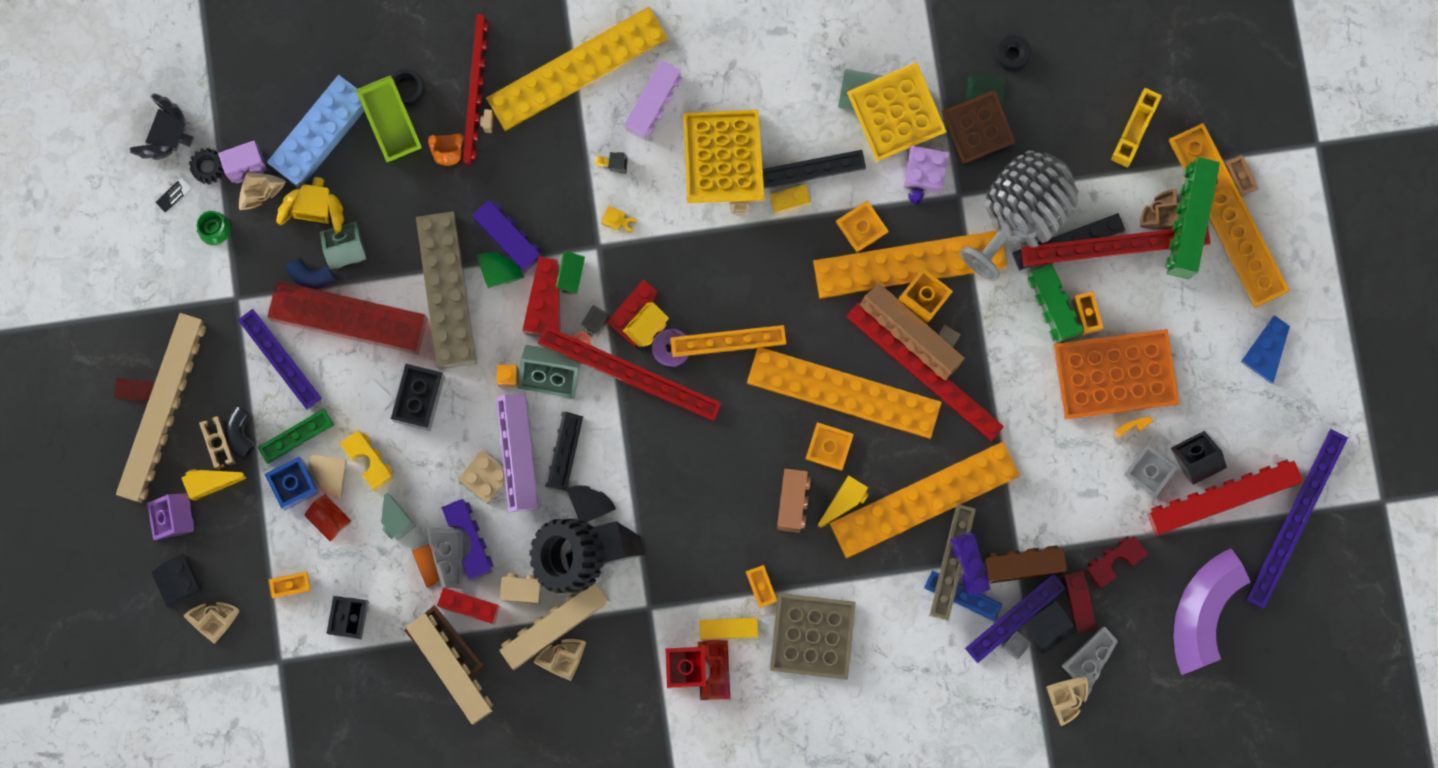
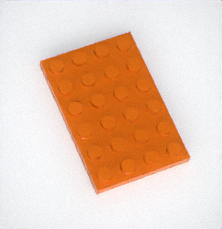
M1168 329L1053 344L1064 420L1180 404Z

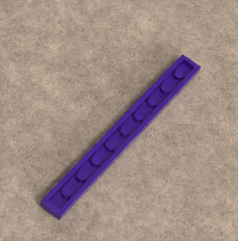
M1333 429L1328 431L1246 601L1265 609L1348 437Z

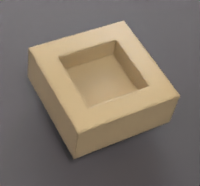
M484 109V115L480 117V126L483 127L485 133H492L494 116L492 110Z

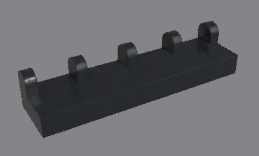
M561 412L562 420L560 429L557 430L558 438L556 447L553 448L554 456L552 465L549 466L550 473L545 487L567 491L566 488H568L583 416L570 412Z

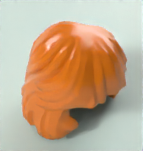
M461 133L449 136L432 135L428 137V144L434 161L437 164L451 166L460 161L464 139Z

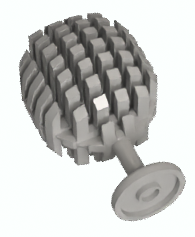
M1029 150L1025 152L1027 158L1025 155L1016 156L1011 163L1009 162L1004 171H1001L997 181L995 179L991 185V191L990 189L987 191V201L985 204V208L992 221L991 224L997 234L982 253L971 247H964L960 251L962 260L973 271L987 280L996 281L1000 276V272L991 259L1005 241L1019 245L1017 242L1019 240L1020 243L1028 244L1030 247L1035 248L1039 246L1036 240L1042 243L1049 241L1053 237L1052 235L1059 231L1060 226L1062 227L1065 224L1067 218L1074 211L1072 207L1075 209L1077 206L1079 191L1075 185L1071 170L1062 160L1045 153V158L1043 154Z

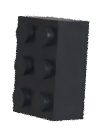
M405 363L391 420L395 423L431 431L445 378L443 372Z

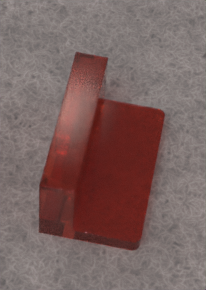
M326 494L315 500L304 514L330 542L334 540L341 530L351 523L346 514Z

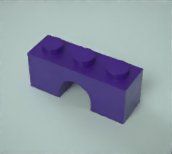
M965 533L950 538L954 555L959 559L963 568V575L961 577L966 594L976 595L991 590L974 534Z

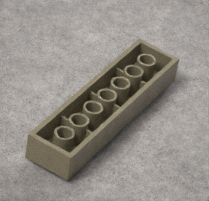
M452 211L416 217L436 366L438 369L477 364L456 215Z

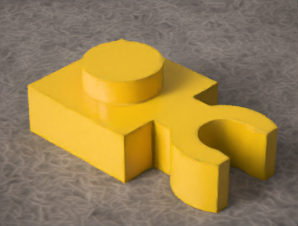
M608 206L601 224L617 231L622 226L626 232L633 233V229L629 228L628 224L631 222L636 224L637 220L632 217L626 219V212Z

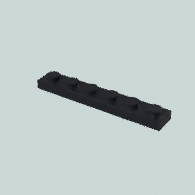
M857 150L764 168V189L865 170L866 165L863 151Z
M1119 213L1052 237L1047 242H1039L1038 245L1110 237L1125 232V228ZM1021 249L1012 252L1018 271L1031 267H1023Z

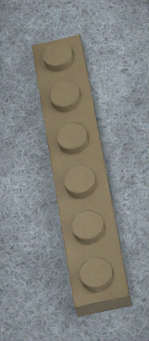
M957 504L955 507L929 613L930 617L945 621L949 620L962 568L959 559L954 555L950 538L970 533L976 511L974 508Z

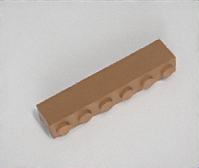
M880 283L869 291L860 303L865 312L874 317L880 325L891 332L908 350L918 356L923 363L927 364L945 381L959 368L965 359Z

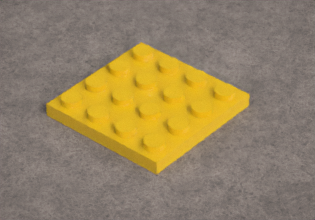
M914 62L847 91L876 161H880L947 132L918 62Z

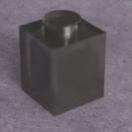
M592 305L581 323L582 328H584L583 332L591 337L593 335L599 337L610 315Z

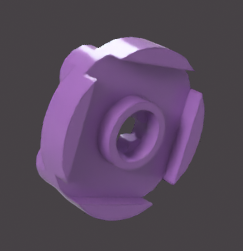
M667 329L655 336L652 342V353L659 364L675 368L686 361L688 356L672 358V351L670 353L667 352L668 348L666 347L667 344L671 345V337L686 336L683 332L677 329Z

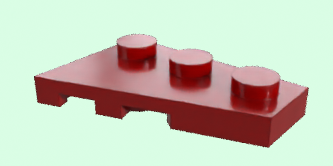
M642 280L606 324L636 348V344L623 330L647 303H654L658 291L645 280Z

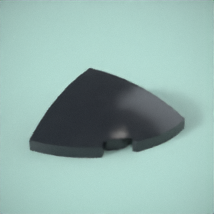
M585 485L566 488L578 519L584 520L585 523L616 510L611 499L602 491L598 492Z

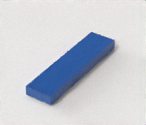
M932 570L924 589L935 593L939 573ZM958 583L953 602L991 621H995L1002 603L981 593L968 595L964 585Z

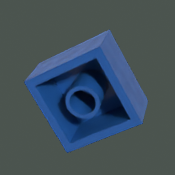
M297 457L264 474L281 509L284 511L319 494L301 457Z

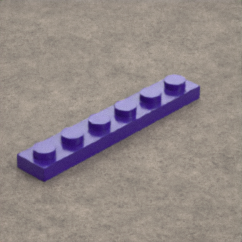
M251 309L238 319L239 323L306 410L322 400V397L254 309Z
M1054 573L1051 574L964 649L976 663H979L1065 590L1066 587Z

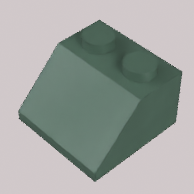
M357 221L342 225L341 232L337 234L334 228L320 231L322 249L329 270L338 269L351 263H359L366 259Z
M386 493L384 495L381 523L384 525L382 530L391 539L395 538L399 541L416 525L394 498Z

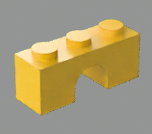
M357 430L339 444L352 461L361 456L369 457L370 467L362 476L376 492L394 479L391 475L394 471L388 463L383 464L380 460L383 456L377 448L373 449L370 446L371 439L365 432L362 434Z

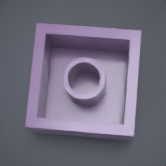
M255 141L218 153L225 175L232 183L243 182L247 172L264 174V171L268 170L262 151Z
M911 146L903 187L917 188L921 191L941 194L949 152Z

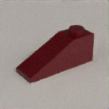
M1084 571L1062 576L1077 633L1096 629Z

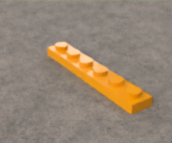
M784 325L671 337L670 343L673 358L786 345Z

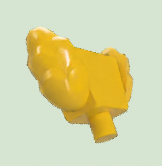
M314 177L312 185L304 184L300 189H295L284 197L283 203L278 208L276 222L281 226L293 215L294 219L329 224L331 215L333 228L337 234L341 232L344 222L343 206L334 194H330L328 188L323 187L324 179Z

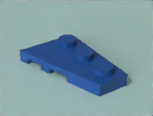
M1274 315L1243 357L1241 363L1273 384L1290 326Z

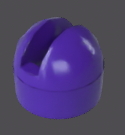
M915 188L911 190L913 194H908V198L912 203L918 205L923 199L925 192Z

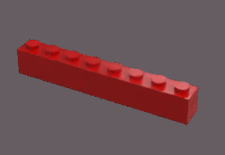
M1288 459L1277 463L1278 467L1272 469L1270 466L1259 469L1260 473L1253 475L1252 472L1241 476L1242 480L1236 482L1234 479L1223 482L1224 486L1220 488L1214 485L1206 488V493L1200 495L1198 492L1187 495L1188 499L1181 501L1180 498L1170 501V506L1165 508L1162 505L1151 508L1152 512L1147 514L1155 536L1301 484L1303 480L1295 460L1291 462Z

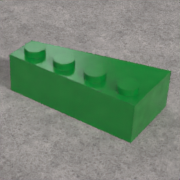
M1052 263L1031 271L1027 280L1031 289L1034 288L1037 294L1035 295V300L1038 306H1042L1044 311L1042 317L1046 324L1049 323L1051 328L1049 333L1052 340H1056V343H1064L1079 337L1083 332L1081 324H1076L1077 315L1074 309L1072 310L1068 307L1070 305L1069 298L1064 291L1061 292L1060 290L1062 283Z

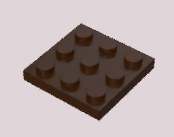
M995 90L942 111L962 164L1016 143Z

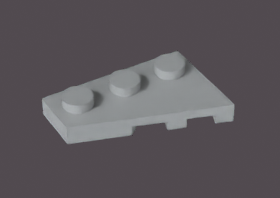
M425 529L442 588H463V530Z
M1103 626L1061 667L1072 679L1086 677L1089 695L1093 684L1100 675L1101 669L1118 641Z

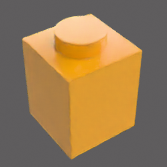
M497 364L498 387H518L517 365Z

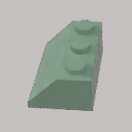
M525 345L521 357L518 389L575 398L581 363L547 348Z

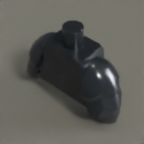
M155 93L152 94L150 97L161 109H158L145 141L146 145L134 146L129 149L131 154L142 159L152 158L153 160H160L171 155L173 151H177L179 144L190 147L194 137L184 133L186 129L185 117L180 107L167 97H162Z

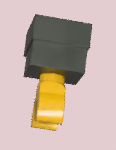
M610 152L609 158L595 156L596 166H608L610 171L626 174L628 157L625 153Z

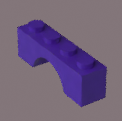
M460 499L441 507L448 525L465 530L470 537V552L462 561L469 579L474 580L493 572L491 569L494 566L490 555L486 556L484 551L487 548L483 537L479 538L477 533L480 530L478 523L471 518L470 513H473L470 503Z

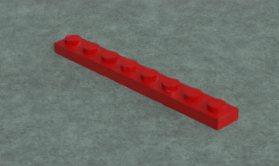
M477 14L463 153L464 165L472 166V162L476 160L477 149H474V142H478L476 123H480V112H477L478 105L482 103V94H479V89L483 87L484 76H481V69H485L483 50H487V39H484L485 32L489 30V21H486L485 15Z

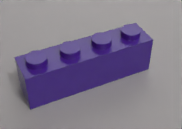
M488 200L472 215L473 219L511 260L526 273L537 263L538 257H541L539 254L541 250L534 243L530 244L526 240L528 236L521 229L518 231L514 227L515 222L509 216L506 218L501 213L503 210L496 202L492 204Z

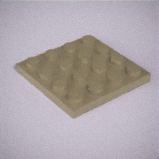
M778 593L770 671L847 680L856 602Z

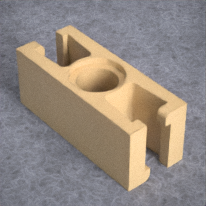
M217 416L212 419L217 426L218 433L210 435L207 428L209 427L207 420L199 424L214 468L220 470L225 467L224 464L221 465L219 463L218 453L225 451L228 457L225 460L226 464L233 465L236 464V461L228 443L222 420ZM220 438L222 440L221 446L214 448V441Z

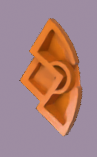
M430 544L412 550L423 581L428 588L440 580Z

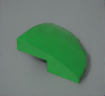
M492 252L476 254L488 289L524 278L520 268L511 259Z

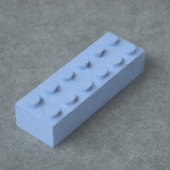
M338 75L267 161L268 165L300 189L364 112L356 92L357 88Z

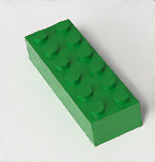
M1197 157L1185 167L1183 177H1186L1185 184H1182L1180 189L1182 199L1176 208L1178 219L1177 221L1175 220L1172 228L1175 234L1174 238L1170 240L1169 250H1171V253L1165 263L1167 275L1189 280L1199 271L1220 162Z

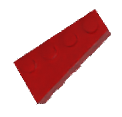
M538 257L522 329L526 335L541 337L545 326L561 332L559 289L556 288L559 264L555 259Z

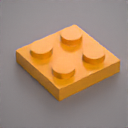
M868 200L836 220V224L856 253L889 232Z
M817 422L805 460L842 471L854 434Z

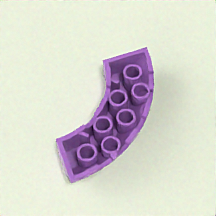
M1231 548L1206 563L1192 578L1182 594L1175 614L1173 633L1174 652L1181 675L1221 659L1216 641L1219 615L1227 600L1238 589L1250 583L1243 564Z

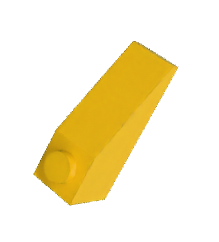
M196 469L186 472V476L181 477L188 496L193 501L247 478L242 472L197 471Z
M848 475L820 520L818 527L822 528L858 506L859 502L863 504L869 495L866 492L868 487Z

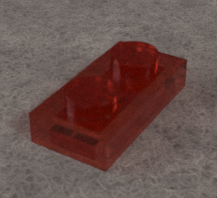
M116 378L114 397L149 401L155 382Z

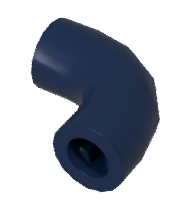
M298 258L285 266L293 281L305 289L319 290L336 283L328 266L318 271H311L306 267L302 258Z

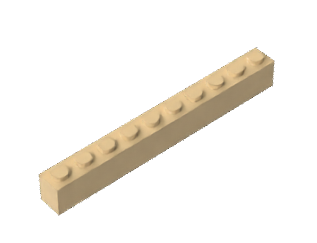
M179 313L116 495L142 503L148 496L149 489L147 487L149 481L152 482L155 476V464L159 463L161 459V447L167 442L168 434L166 433L168 427H171L174 422V410L180 405L181 398L179 396L181 390L184 391L187 380L185 379L187 373H190L192 370L193 356L198 353L200 336L203 337L206 330L205 322L201 319Z

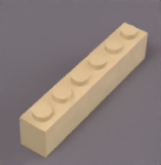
M596 583L577 595L571 594L565 599L566 603L561 607L556 605L549 610L550 614L545 618L541 616L533 622L534 626L530 629L525 627L519 631L516 639L513 641L508 639L501 644L502 649L499 651L513 670L609 603Z
M424 613L405 627L470 723L474 725L493 712L491 709L493 704L488 696L483 697L480 693L482 688L476 679L472 681L469 676L471 671L466 664L461 665L457 659L460 655L454 647L450 649L446 643L449 639L445 633L437 630L435 626L438 623L434 617Z

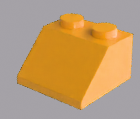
M922 268L898 300L925 324H928L953 291Z

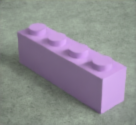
M663 60L660 61L625 123L626 130L643 139H646L647 135L651 136L655 129L654 123L656 119L660 120L664 113L663 107L665 103L669 104L673 97L672 91L674 87L678 88L683 79L680 69Z

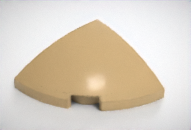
M247 172L240 192L239 209L247 210L262 205V201L268 199L269 196L270 198L276 196L284 187L286 181L273 175Z
M310 454L309 466L312 477L315 478L324 492L341 499L347 460Z
M217 602V606L208 607L206 604H201L188 611L184 617L200 633L215 644L239 613L238 608L222 602Z
M579 639L561 640L562 644L554 647L550 644L538 654L534 663L551 673L571 681L586 644L585 641Z
M1086 677L1070 679L1046 687L1061 726L1072 721L1081 712L1079 707L1084 700L1085 702L1088 697V681Z

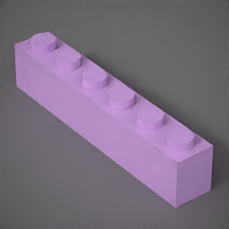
M525 394L503 395L496 398L508 511H531L538 508L539 499L536 494V477L534 476L533 468L534 458L531 451L532 439L530 438V421L527 415L528 402Z

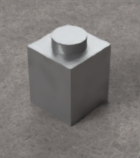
M1016 631L1002 648L1017 660L1032 643Z

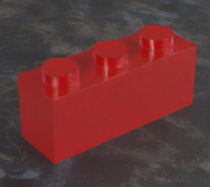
M444 587L437 604L439 608L495 625L501 607L498 604Z

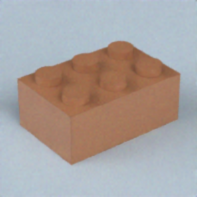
M784 469L777 530L800 533L801 528L804 529L806 515H803V509L807 510L809 497L805 496V490L809 491L811 477L807 476L808 471Z

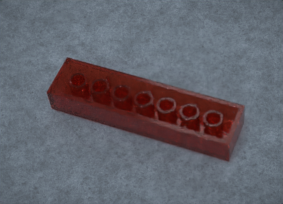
M277 280L267 318L272 322L419 355L428 319L422 313Z

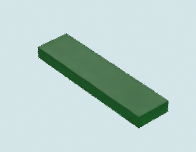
M325 408L257 448L265 462L269 464L334 426V423Z

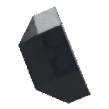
M615 521L593 527L592 530L598 532V538L603 543L602 550H604L605 556H603L602 561H604V565L645 555L640 535L619 522ZM571 545L565 554L569 569L573 562Z

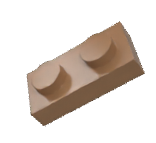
M1243 155L1224 163L1241 197L1259 189Z

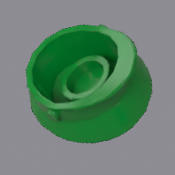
M204 212L197 220L196 231L204 243L218 245L228 238L230 223L220 212Z

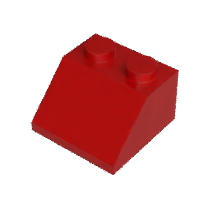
M705 647L665 648L667 689L706 686Z

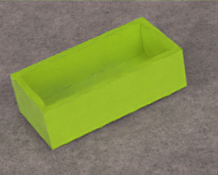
M391 75L356 89L386 162L422 148Z

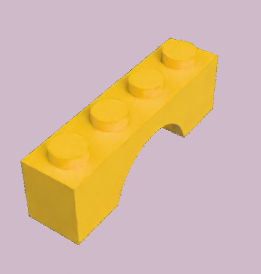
M1144 88L1111 157L1112 161L1128 168L1162 95Z

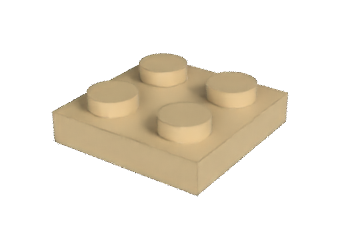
M482 450L458 480L489 504L505 484L504 467Z

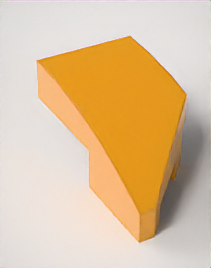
M1143 417L1130 421L1116 429L1114 434L1119 438L1133 427L1139 433L1151 424L1153 419L1151 417Z

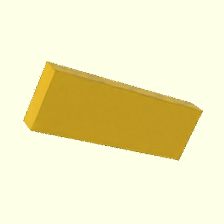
M757 618L699 620L700 640L757 638Z

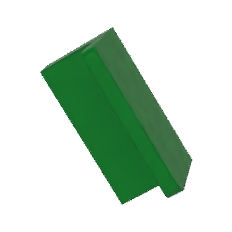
M568 251L563 252L556 288L562 289V293L568 295L577 294L585 260L584 256Z

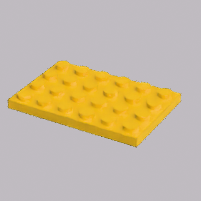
M759 110L683 113L687 203L764 200Z

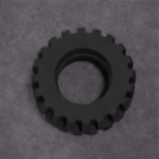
M554 519L542 525L541 529H538L535 534L536 538L531 542L532 550H530L529 556H531L530 566L534 569L532 572L535 577H538L537 581L541 586L554 593H576L587 590L589 586L596 582L595 578H599L601 574L600 569L604 566L602 559L605 553L602 550V540L598 538V532L592 530V525L585 523L581 519ZM566 540L570 543L573 551V562L568 572L563 567L561 561V549Z

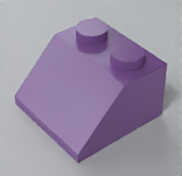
M188 493L169 494L147 503L153 540L181 536L194 531V521L192 519Z

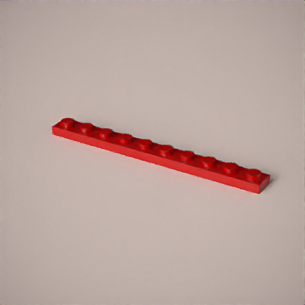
M1208 226L1204 246L1211 244ZM1170 229L1041 244L1035 248L1023 246L1021 247L1023 267L1169 250V243L1174 238L1175 232Z
M859 302L848 313L846 318L990 442L1003 429L1004 426L953 382L949 379L945 381L939 377L918 356L908 350L891 332L880 325L869 313L865 312Z
M545 326L538 341V345L710 421L715 420L722 404L549 326Z

